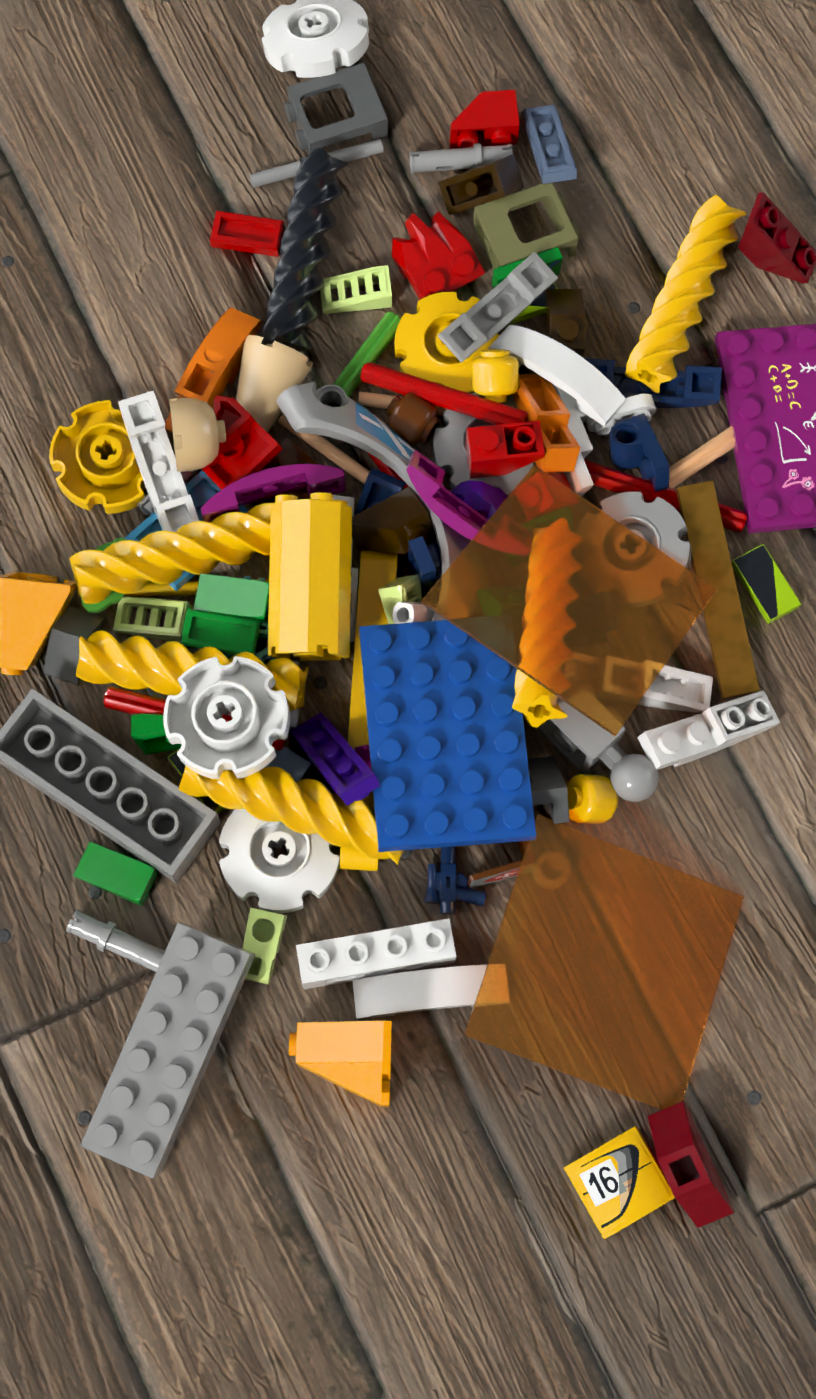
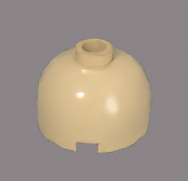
M196 398L169 399L177 472L193 471L206 467L217 457L219 443L226 442L224 420H217L213 408L202 400Z

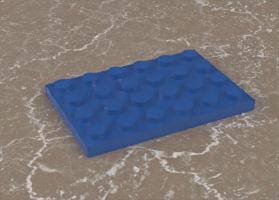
M511 616L359 626L371 770L375 773L381 785L373 790L378 852L535 840L536 828L523 715L512 708L516 695L514 686L517 663Z

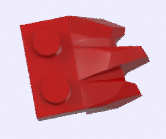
M439 211L431 217L432 226L430 228L417 215L411 213L404 222L410 239L392 238V258L404 280L408 278L419 300L435 293L454 292L485 274L468 240Z
M216 395L213 400L214 412L217 420H224L226 442L219 443L217 457L211 464L202 468V470L222 490L243 477L261 471L282 448L234 398Z

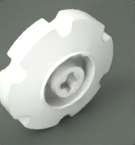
M296 0L294 4H283L276 8L267 17L262 26L264 33L262 43L268 62L280 72L295 71L296 76L302 78H315L335 74L336 68L340 66L349 67L356 63L369 46L367 14L353 0Z
M235 656L229 665H221L218 658L213 657L195 664L178 678L182 691L175 696L169 695L166 699L163 715L164 729L170 744H182L177 755L189 769L204 777L217 780L220 779L221 774L225 770H232L239 779L260 771L276 757L272 743L278 739L285 740L287 738L290 726V711L284 691L271 690L276 681L268 669L244 657ZM228 713L233 719L226 722L221 716Z
M235 809L222 829L219 839L221 847L229 850L228 856L221 859L219 863L224 878L231 890L242 901H245L250 896L258 897L259 909L268 912L289 913L303 909V898L307 894H313L317 898H321L332 885L340 865V857L330 851L333 845L325 841L318 833H297L289 829L281 821L266 822L259 820L245 809ZM284 844L288 855L280 854L277 859L274 858L272 848L279 849Z

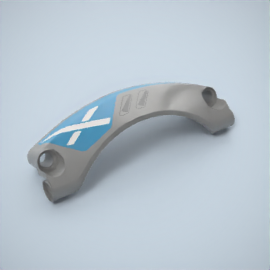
M315 381L297 384L283 391L277 398L276 403L295 432L328 436L365 450L394 470L409 485L426 509L436 534L442 570L439 600L432 621L484 618L485 616L476 594L478 590L490 588L476 544L443 522L427 506L416 491L406 470L410 457L415 450L383 421L347 397L345 391L337 385L329 384L316 390ZM328 403H336V404H338L340 407H330V406H327L326 404H328Z

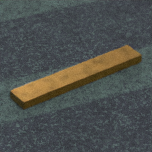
M713 480L677 487V498L681 516L688 530L686 539L692 549L691 562L721 699L759 692Z

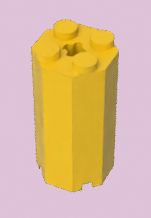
M311 493L310 499L300 500L295 495L275 496V504L271 506L268 614L269 657L290 659V653H293V657L300 658V661L341 660V657L349 658L352 507L348 506L347 501L333 500V494Z

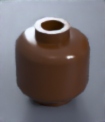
M413 392L405 394L402 398L395 396L386 409V414L389 415L388 426L411 445L429 442L435 433V429L439 427L441 422L437 418L438 408Z

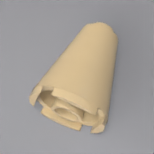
M248 335L243 347L236 401L268 433L282 413V410L276 403L277 398L289 387L302 384L310 372L313 362H307L309 359L307 356L284 344L274 341L273 345H263L261 343L264 337Z

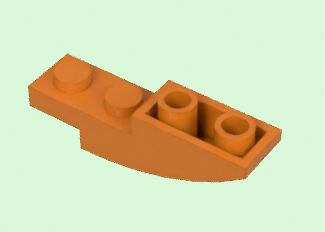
M230 307L209 331L189 362L174 391L178 395L177 398H196L206 402L214 410L213 400L215 396L222 395L227 383L233 385L240 370L246 337L248 335H257L262 321ZM170 412L165 422V430L173 434Z

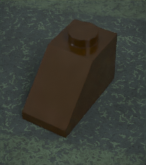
M514 154L485 163L438 182L449 215L506 197L524 188Z
M546 289V336L583 357L586 350V315L581 289Z
M410 487L352 517V540L358 550L406 554L408 552V541L423 536L426 543L436 537L426 509Z

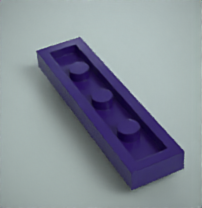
M322 712L290 730L297 745L347 806L354 801L364 799L371 791L381 786L375 773Z

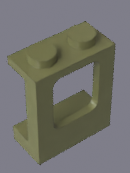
M542 183L474 207L473 227L493 270L529 257L533 252L538 254L558 247L560 251L565 250L568 258L575 256L577 243L580 240V231L574 220L570 221L566 213L567 205L565 198L560 191L556 192L553 183ZM542 201L556 233L523 243L519 240L508 217V213Z

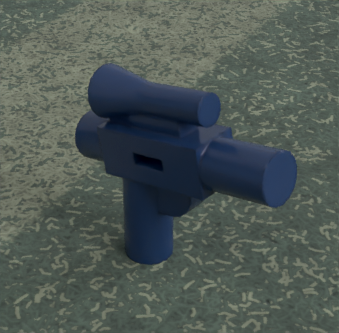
M456 846L441 847L440 872H437V864H428V886L424 903H440V914L442 915L455 914L456 900L484 906L486 892L467 888V878L461 873H456Z

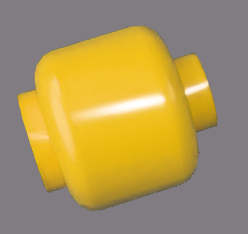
M490 349L481 351V356H478L472 362L473 391L485 396V399L497 403L506 402L507 395L517 392L519 388V362L516 357L510 356V350Z
M580 774L573 776L566 784L569 818L572 821L585 824H600L612 818L618 807L619 797L609 778L602 775Z

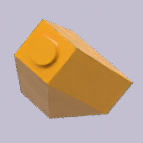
M17 571L0 576V668L2 674L23 675V670H28L35 666L49 641L51 628L64 614L77 590L76 581L64 580V584L57 583L56 576Z
M392 1021L297 1023V1032L289 1033V1056H296L297 1066L380 1107L389 1108Z

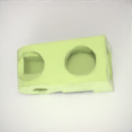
M250 908L243 949L256 955L245 980L269 985L276 953L279 951L282 934L285 929L286 915Z

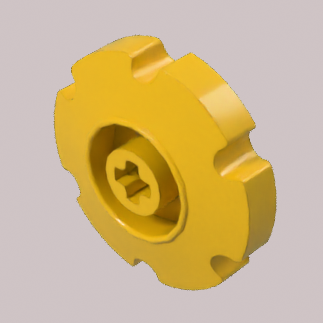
M441 292L419 300L417 302V313H405L396 329L395 357L404 359L400 363V372L469 394L475 393L472 388V362L475 358L481 356L482 350H489L491 344L500 335L496 334L463 363L439 339L438 335L460 315L472 308L480 299L471 296L468 301H460L457 298L456 292Z
M110 400L89 403L76 409L71 413L74 421L73 424L68 427L59 426L50 445L49 459L52 469L55 472H62L56 478L60 490L71 502L88 511L97 504L103 505L107 514L121 513L137 507V504L145 497L143 491L146 487L121 411L114 409Z

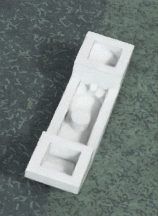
M509 325L489 347V350H510V356L518 359L519 367L523 364L576 398L575 408L604 427L625 404V397L598 369L568 347L539 332L520 326Z
M154 391L118 401L141 476L162 531L175 532L185 524L199 521L181 472H177L176 458L165 430V422Z
M505 964L425 969L352 980L356 1020L394 1016L397 1013L462 1006L478 1007L510 1002Z

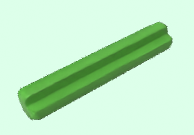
M387 312L333 383V385L341 387L347 397H350L362 381L360 375L363 365L369 362L375 363L394 338L401 318L393 312Z

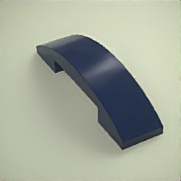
M584 358L610 380L625 398L639 394H650L656 408L699 407L718 404L720 401L722 368L686 365L685 371H677V377L671 381L661 383L659 393H655L644 383L626 377V367H615V360Z

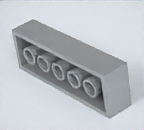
M34 689L29 691L0 730V764L127 851L156 868L158 872L176 884L221 823L215 811L194 797L179 791L178 786Z
M177 923L80 1145L81 1147L152 1179L162 1173L254 960L255 953L186 923Z

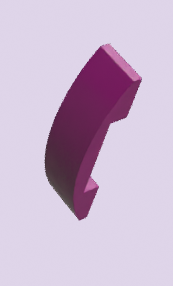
M417 450L413 452L406 469L409 478L423 501L443 522L464 537L486 548L524 557L531 552L533 535L505 514L496 525L441 486L445 475L443 469Z
M293 464L269 468L250 474L231 483L211 497L201 507L203 521L212 522V520L225 513L239 512V506L305 488L308 490L309 497L311 493L337 494L344 492L345 475L343 469L319 464Z

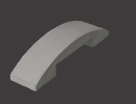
M533 252L479 302L446 327L438 335L439 339L463 363L524 311L558 277L536 252Z

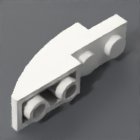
M762 690L709 707L701 714L645 731L637 738L646 757L651 760L655 769L659 770L671 765L677 767L720 751L778 725L780 721L765 691Z

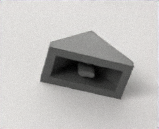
M70 606L50 630L43 673L79 686L81 679L76 677V669L80 655V636L87 640L92 633L101 631L106 619Z

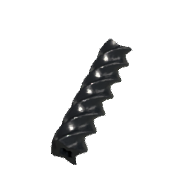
M316 148L307 157L300 158V167L294 179V196L287 213V228L281 240V258L274 272V289L267 305V321L261 333V337H264L261 343L263 345H273V342L276 341L298 352L309 351L311 348V342L304 328L317 318V310L310 297L324 285V280L317 269V265L330 255V248L323 235L337 223L330 204L343 193V188L336 174L348 165L345 161L331 157L322 148Z

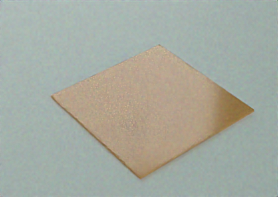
M534 465L421 602L610 734L616 736L717 589Z
M537 815L535 820L536 839L528 841L464 1036L661 1110L683 1101L744 896L561 823L554 824L553 820Z

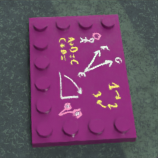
M816 324L717 332L714 339L719 367L722 368L721 379L729 425L734 429L735 447L733 448L744 511L747 513L748 534L816 527Z

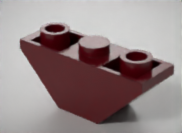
M764 192L758 193L738 248L756 268L802 284L809 283L814 266L816 265V250Z
M683 1100L649 1115L648 1120L658 1162L675 1199L695 1225L699 1228L735 1213L685 1101Z

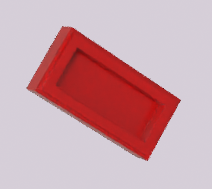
M216 210L210 245L215 248L279 257L285 227L284 220Z

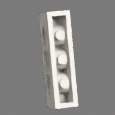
M450 919L296 945L301 981L304 989L455 963L456 960Z

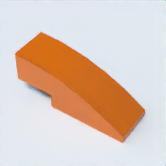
M519 374V388L513 394L516 408L528 414L526 422L540 420L545 457L535 461L540 473L574 471L581 447L568 428L570 412L551 382L538 374Z

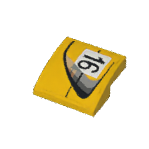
M637 1126L630 1128L564 1167L603 1239L608 1238L675 1198L660 1165Z

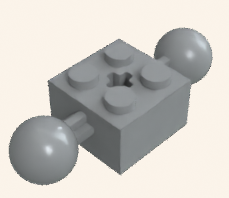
M516 651V663L518 668V651ZM570 676L567 679L570 683V688L557 699L559 706L567 714V718L549 719L536 729L581 774H589L596 766L603 762L611 770L610 781L619 797L630 802H640L649 798L658 786V770L655 769L651 760L641 754L627 755L618 746L625 731V728L622 726L623 720L612 708L607 707L605 709L595 699V692L586 682L582 680L577 682Z

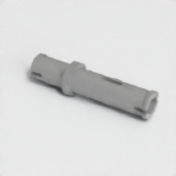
M477 143L471 148L409 151L410 172L414 174L472 169L513 154L512 144L481 147V143Z
M78 909L74 912V920L70 919L66 932L96 944L97 950L105 952L107 949L152 971H157L165 950L117 929V924L111 921L106 924L82 913Z

